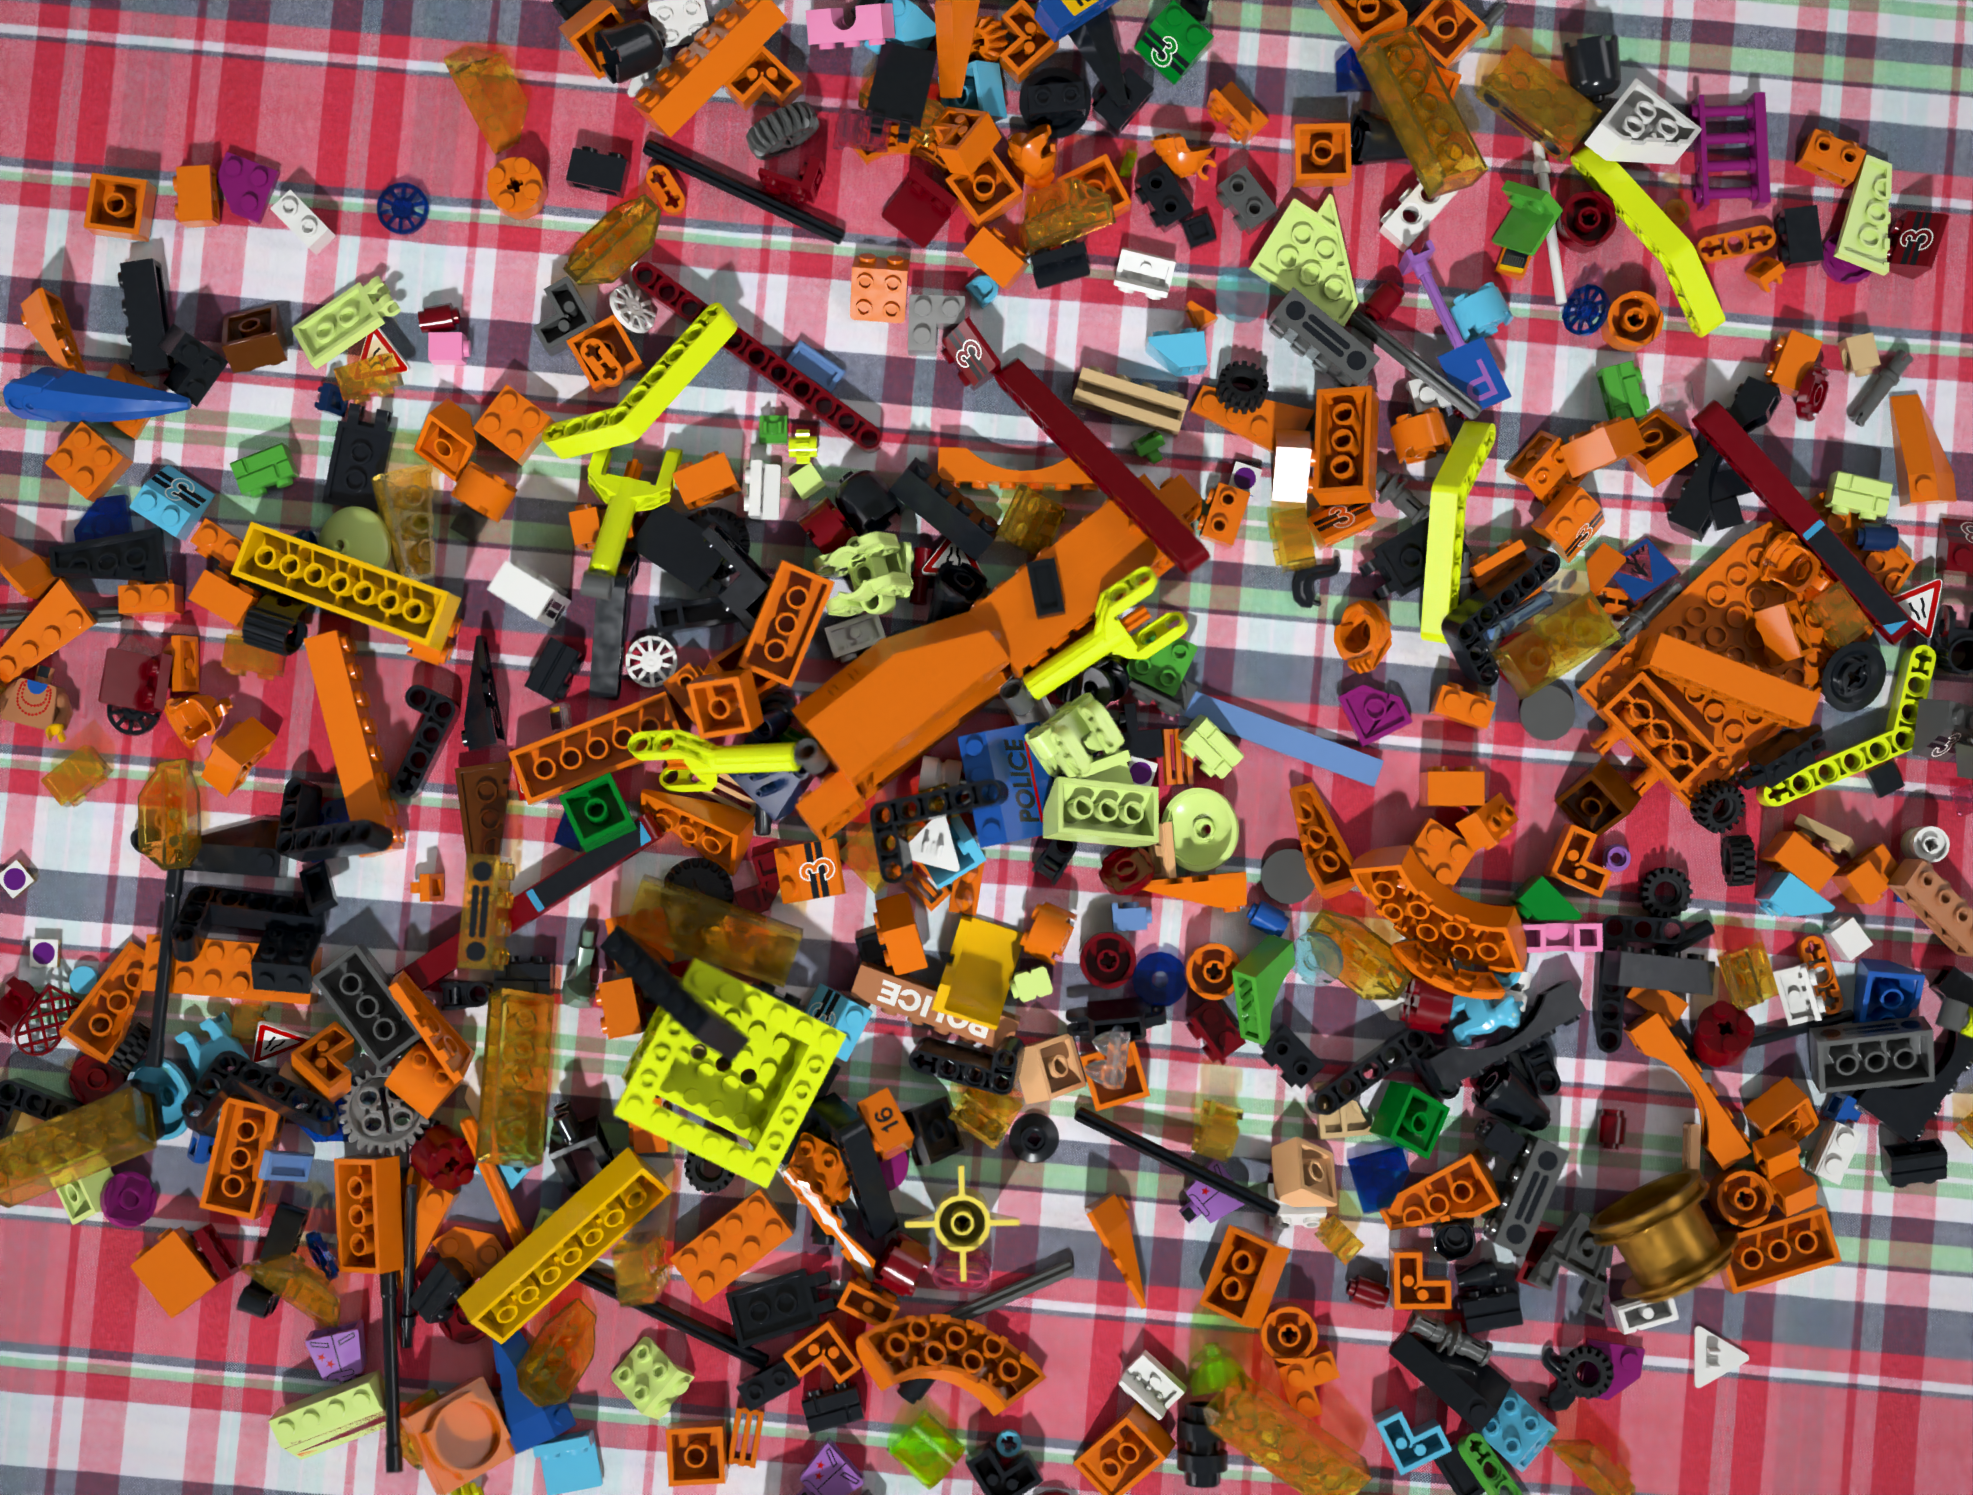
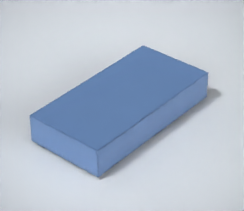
M799 340L785 360L829 393L833 392L846 373L845 370L802 340Z
M264 1150L258 1178L263 1180L307 1182L314 1155L308 1152Z

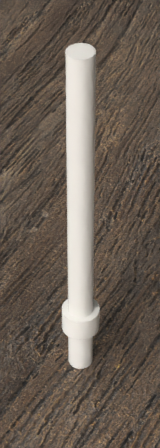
M1542 140L1541 142L1534 141L1532 142L1535 159L1533 164L1534 176L1537 177L1539 189L1547 191L1551 195L1548 177L1551 171L1549 161H1546L1544 143ZM1554 224L1546 236L1555 301L1556 304H1564L1567 302L1556 224Z

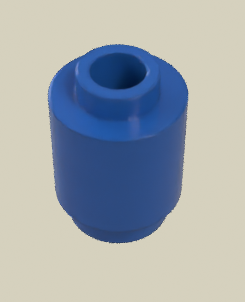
M1263 900L1258 904L1253 902L1246 915L1250 919L1248 925L1267 935H1275L1277 937L1282 936L1290 920L1289 917L1285 916L1284 911Z

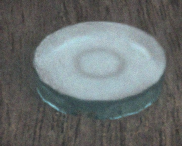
M1249 267L1232 269L1226 272L1219 280L1215 291L1216 305L1220 313L1228 320L1236 323L1252 322L1258 319L1268 307L1271 299L1269 284L1265 279L1249 270Z
M1314 931L1306 932L1295 940L1293 946L1296 964L1292 969L1303 977L1301 980L1317 987L1327 986L1339 977L1343 970L1344 959L1341 949L1333 939L1326 934Z

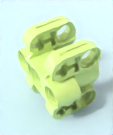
M872 532L861 537L854 536L848 540L845 547H840L833 553L821 555L812 561L817 575L838 578L850 574L854 587V593L838 592L837 596L827 601L828 615L849 617L864 611L871 614L888 615L895 609V596L913 589L909 574L891 572L889 574L885 557L900 550L896 534Z
M1090 692L1082 694L1072 702L1067 701L1056 710V714L1041 726H1035L1025 734V740L1045 771L1052 777H1057L1060 773L1065 774L1068 778L1083 777L1091 770L1090 757L1086 751L1093 754L1104 750L1107 754L1115 752L1117 748L1124 744V738L1109 713L1100 702L1094 699Z

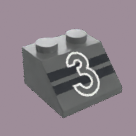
M1919 699L1912 755L1946 762L1956 753L1955 743L1967 741L1968 736H1973V707L1949 700Z

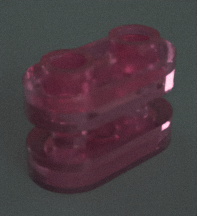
M947 1247L942 1248L936 1256L933 1281L936 1286L944 1290L981 1292L989 1284L992 1266L991 1256L979 1249L967 1251L966 1281H961L960 1252L952 1251Z

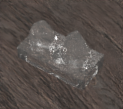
M1105 1032L1092 1040L1094 1047L1100 1053L1107 1056V1060L1092 1062L1085 1066L1083 1070L1092 1080L1103 1084V1088L1124 1089L1131 1032Z

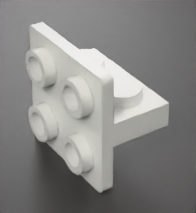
M648 0L652 24L657 31L660 30L665 39V46L663 48L692 43L695 41V35L701 29L710 26L705 0Z

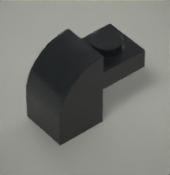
M1135 703L1124 704L1123 711H1119L1120 728L1125 727L1126 732L1121 733L1124 738V744L1120 748L1127 749L1130 756L1135 758L1150 759L1163 757L1161 728L1138 731Z

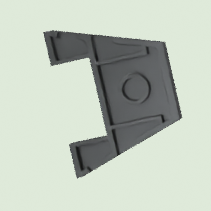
M1572 1210L1528 1276L1527 1281L1543 1290L1551 1292L1560 1266L1589 1281L1580 1310L1595 1318L1604 1320L1606 1309L1602 1308L1603 1295H1608L1609 1287L1605 1283L1606 1268H1611L1614 1244L1608 1246L1596 1245L1593 1242L1595 1233H1592L1588 1227L1592 1219L1581 1212Z

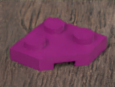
M226 151L217 174V180L231 212L236 216L261 224L280 173Z
M1361 685L1337 697L1361 747L1413 722L1401 697L1366 685Z
M1587 1338L1586 1346L1592 1345L1594 1348L1602 1349L1605 1355L1608 1354L1609 1360L1614 1366V1378L1609 1389L1597 1399L1609 1400L1641 1377L1645 1353L1644 1348ZM1583 1361L1580 1380L1585 1383H1592L1598 1378V1368L1590 1361Z

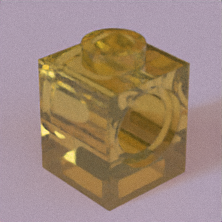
M1334 1214L1322 1222L1318 1231L1314 1234L1344 1265L1365 1246Z

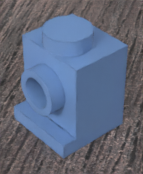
M1124 902L1123 908H1118V903H1111L1113 932L1147 930V923H1152L1151 906L1140 907L1139 902Z

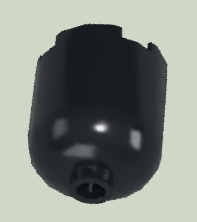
M640 18L603 28L601 31L595 32L594 35L596 52L602 51L606 62L601 67L612 84L623 83L656 69L662 62L665 39L660 30L657 31L649 21Z
M1605 35L1577 39L1576 46L1570 47L1568 42L1562 45L1568 88L1574 96L1580 99H1588L1589 104L1605 101L1606 95L1614 93L1621 84V66L1617 35H1612L1609 41H1605Z
M860 470L855 473L850 471L839 481L841 484L835 494L836 506L860 537L872 532H884L892 525L889 520L895 513L901 516L905 509V504L889 491L890 487L874 471Z

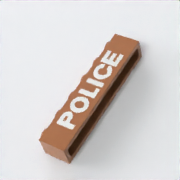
M862 961L850 996L855 998L854 1001L861 1005L870 1006L873 1004L882 1007L881 1011L886 1014L896 1016L898 1013L907 1016V1020L916 1025H923V1023L934 1026L933 1029L941 1034L949 1035L951 1032L960 1035V1039L969 1044H976V1042L987 1045L986 1049L994 1053L1002 1039L1007 1036H1015L1021 1018L1019 1015L1002 1010L998 1028L993 1030L934 1011L932 1007L939 988L938 986L905 974L895 976L894 970L866 961Z

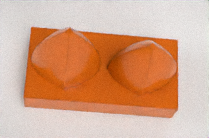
M185 635L171 636V641L162 650V653L173 655L168 688L173 692H199L198 637Z
M984 862L953 881L949 912L976 916Z

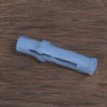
M1543 589L1540 593L1507 613L1482 634L1487 645L1502 636H1508L1515 627L1553 605L1550 594Z

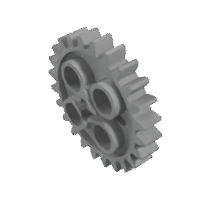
M388 1066L386 1073H382L381 1069L376 1067V1075L373 1076L366 1070V1079L364 1080L356 1076L357 1086L351 1085L350 1095L345 1094L341 1097L342 1102L345 1103L339 1105V1112L343 1114L339 1116L340 1124H345L342 1127L343 1134L351 1133L348 1137L350 1143L358 1140V1150L367 1146L368 1155H371L375 1149H378L380 1157H383L385 1150L389 1149L391 1155L395 1156V1148L397 1147L406 1152L405 1144L408 1142L414 1145L416 1142L415 1135L423 1138L424 1131L422 1128H429L430 1126L429 1121L404 1100L390 1097L394 1092L386 1087L384 1083L392 1072L391 1066ZM380 1089L385 1090L392 1133L390 1134L386 1132L379 1094ZM367 1097H373L376 1099V1101L371 1105H365L362 1103V1101ZM401 1117L409 1119V1122L402 1126L395 1123ZM371 1123H378L381 1125V1127L376 1131H369L366 1129L367 1126Z

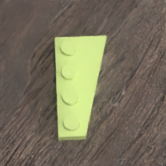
M1870 155L1864 156L1858 170L1833 255L1836 258L1883 276L1889 273L1887 251L1890 250L1888 224L1891 223V212H1888L1889 199L1891 198L1892 164Z

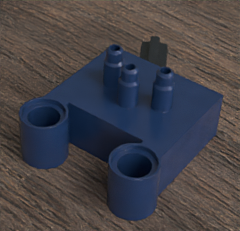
M772 710L763 714L764 722L748 734L742 745L783 743L777 736L787 731L788 719L786 715L780 710ZM801 766L799 771L728 774L756 802L755 831L760 836H767L771 833V819L776 821L792 813L795 805L798 804V798L805 793L816 774L807 772L803 766Z

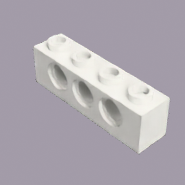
M1457 143L1450 149L1445 146L1436 156L1435 160L1438 163L1431 170L1427 167L1416 179L1420 182L1414 190L1409 187L1399 198L1402 204L1395 211L1390 208L1380 220L1383 225L1379 232L1403 253L1481 165ZM1439 171H1449L1452 175V180L1444 181L1441 179ZM1430 191L1434 196V201H1425L1421 197V192ZM1403 212H1412L1416 217V221L1407 222L1403 218Z

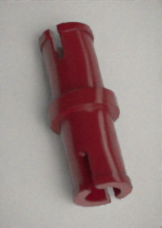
M916 547L914 550L913 572H911L913 589L909 603L927 605L928 581H931L932 576L924 575L922 568L931 558L932 549Z

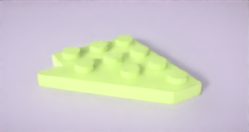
M1329 194L1318 212L1313 211L1294 198L1249 270L1286 294L1294 287L1340 326L1344 327L1357 307L1358 301L1334 198Z

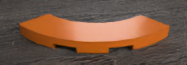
M899 125L883 127L881 138L870 136L871 130L849 141L850 146L866 166L884 156L907 154L928 161L943 175L949 171L937 149V146L941 143L937 134L920 127L912 126L908 144L897 142Z
M1418 940L1393 943L1392 953L1406 968L1421 979L1442 990L1476 999H1503L1506 991L1492 972H1473L1460 968L1458 971L1449 969L1441 965L1442 961L1429 953Z

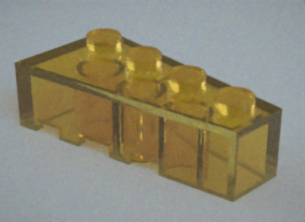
M433 462L378 474L371 478L381 519L386 524L390 535L391 555L396 574L418 582L436 577L435 541L433 540L434 515H432L433 486L431 482Z

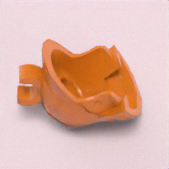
M1169 132L1150 139L1151 146L1156 149V153L1161 156L1171 173L1179 176V178L1192 176L1196 172L1201 179L1208 180L1209 177L1202 172L1203 166L1206 164L1214 168L1217 166L1213 160L1206 158L1216 145L1188 148L1181 134H1170Z
M1783 532L1777 535L1766 547L1759 564V576L1762 581L1769 582L1772 580L1779 582L1795 593L1802 592L1811 585L1822 591L1831 582L1829 578L1820 574L1821 563L1817 556L1803 546L1802 542L1798 540V537L1793 532Z
M194 694L186 698L180 697L166 700L164 712L179 739L191 750L199 739L216 733V729L220 726L223 716L228 714V709L233 708L234 705L230 697L217 701L216 698L210 695Z

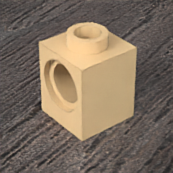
M1873 332L1845 338L1837 343L1845 375L1855 373L1856 378L1872 374V369L1881 365Z

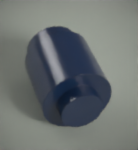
M1862 522L1859 528H1855L1853 535L1854 544L1858 545L1859 550L1889 551L1897 547L1899 540L1898 528L1891 526L1889 523Z

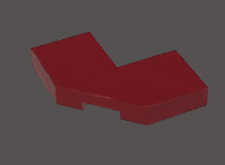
M774 849L751 857L760 884L733 892L742 919L770 910L780 889Z

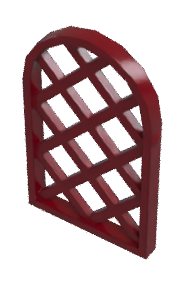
M47 983L14 1031V1040L19 1050L30 1056H43L51 1052L62 1040L59 1026L64 1025L68 1020L58 1022L57 1013L67 1011L68 1018H70L72 1015L71 1010L77 1008L82 1000ZM52 990L62 995L53 997ZM48 991L50 998L42 1000V998ZM65 998L66 1007L56 1009L54 1001ZM68 998L77 1002L78 1004L70 1006ZM51 1002L52 1010L42 1013L40 1005ZM37 1007L38 1014L30 1016ZM53 1014L55 1023L44 1025L43 1017ZM39 1018L40 1027L30 1029L28 1021ZM25 1023L26 1030L20 1031L21 1027ZM56 1027L57 1035L46 1037L45 1029ZM42 1031L43 1039L32 1041L31 1033ZM27 1034L29 1042L19 1044L18 1036ZM55 1040L50 1046H48V1041ZM44 1043V1050L34 1051L33 1045ZM30 1046L31 1051L26 1050L24 1048Z

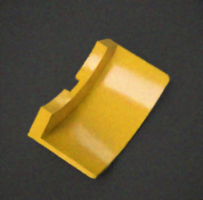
M962 914L949 954L954 956L952 964L946 963L932 1010L997 1030L1010 987L1009 981L1012 980L1022 949L1020 942L1024 933Z

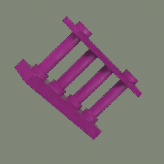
M1754 92L1744 105L1705 106L1704 94L1698 95L1692 101V104L1689 105L1688 109L1689 119L1702 128L1694 139L1696 186L1693 187L1692 198L1693 202L1697 203V211H1703L1708 207L1710 199L1748 198L1749 201H1752V209H1763L1771 202L1765 92ZM1744 116L1745 119H1748V129L1745 132L1706 133L1705 117ZM1745 143L1746 146H1749L1750 156L1747 159L1707 160V145ZM1747 171L1751 175V184L1748 187L1709 188L1708 172Z

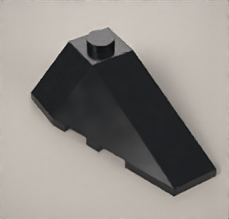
M483 635L476 636L464 718L465 730L461 731L463 745L468 747V750L471 752L507 746L487 637Z
M260 820L177 841L175 869L251 876L287 877L289 858L278 854L275 849L279 821Z
M1406 1331L1389 1353L1480 1433L1499 1411L1511 1383L1488 1364L1480 1366L1476 1360L1456 1352L1449 1356L1446 1354V1347L1441 1352H1437V1343Z

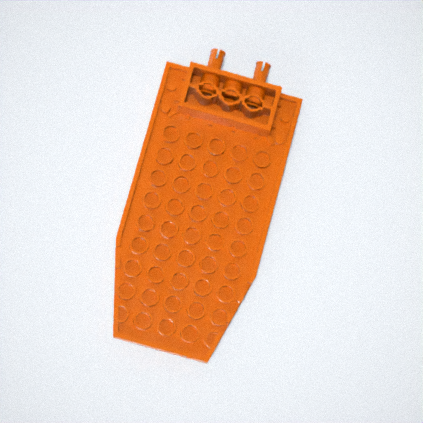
M1827 490L1807 500L1891 596L1897 594L1916 565L1899 545L1889 551L1859 550L1858 545H1855L1853 541L1855 528H1859L1862 522L1877 523L1876 521L1859 519V514L1849 512L1848 515L1832 513V508L1823 505ZM1777 518L1736 539L1650 621L1649 627L1646 630H1641L1629 644L1622 646L1576 690L1587 704L1604 720L1608 727L1590 743L1592 748H1598L1596 752L1604 756L1618 740H1622L1645 764L1646 769L1629 783L1633 789H1637L1635 791L1640 797L1659 780L1690 812V809L1695 808L1690 805L1691 800L1696 801L1697 799L1693 795L1695 792H1701L1699 787L1702 784L1707 787V781L1709 780L1713 782L1715 779L1727 781L1748 761V751L1772 738L1784 727L1778 723L1636 669L1647 637L1671 631L1681 636L1680 640L1689 644L1691 641L1700 642L1708 646L1707 651L1715 654L1718 651L1734 656L1733 661L1741 664L1744 661L1759 665L1761 667L1760 671L1769 675L1770 672L1780 673L1787 677V682L1795 685L1797 682L1811 685L1814 687L1813 692L1820 694L1822 685L1819 680L1823 677L1821 669L1826 667L1827 662L1825 659L1832 657V650H1838L1841 648V644H1849L1851 641L1865 642L1874 631V627L1832 580L1825 590L1820 591L1811 585L1804 591L1795 593L1779 582L1772 580L1768 582L1760 579L1759 564L1766 547L1777 535L1789 532ZM1820 568V574L1829 578V576ZM1796 599L1814 653L1771 666L1770 660L1764 652L1765 645L1761 633L1755 625L1756 618L1754 612Z

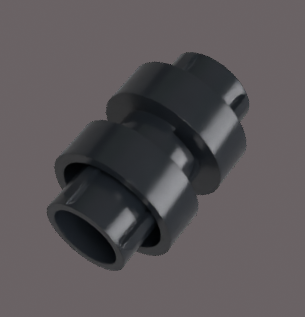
M1209 1401L1188 1402L1185 1405V1416L1177 1419V1437L1186 1440V1447L1177 1450V1469L1184 1472V1480L1187 1486L1196 1488L1217 1487L1220 1484V1473L1228 1470V1451L1219 1448L1220 1441L1228 1439V1420L1221 1417V1408L1218 1403Z

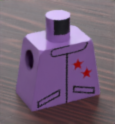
M1214 1156L1205 1164V1168L1234 1181ZM1192 1179L1184 1189L1191 1201L1182 1207L1179 1212L1189 1224L1201 1214L1205 1216L1209 1223H1213L1245 1204Z
M363 1319L310 1331L305 1340L311 1357L324 1381L337 1378L340 1384L356 1379L355 1374L363 1372L367 1364Z
M829 1437L802 1471L799 1479L805 1487L797 1495H848L864 1484L865 1476Z

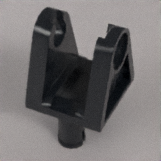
M564 1101L554 1107L557 1115L553 1118V1122L556 1124L558 1131L550 1134L549 1157L569 1192L574 1193L581 1189L580 1184L582 1182L571 1156V1151L580 1147L584 1149L589 1147L602 1170L615 1158L598 1116L578 1121L571 1102Z

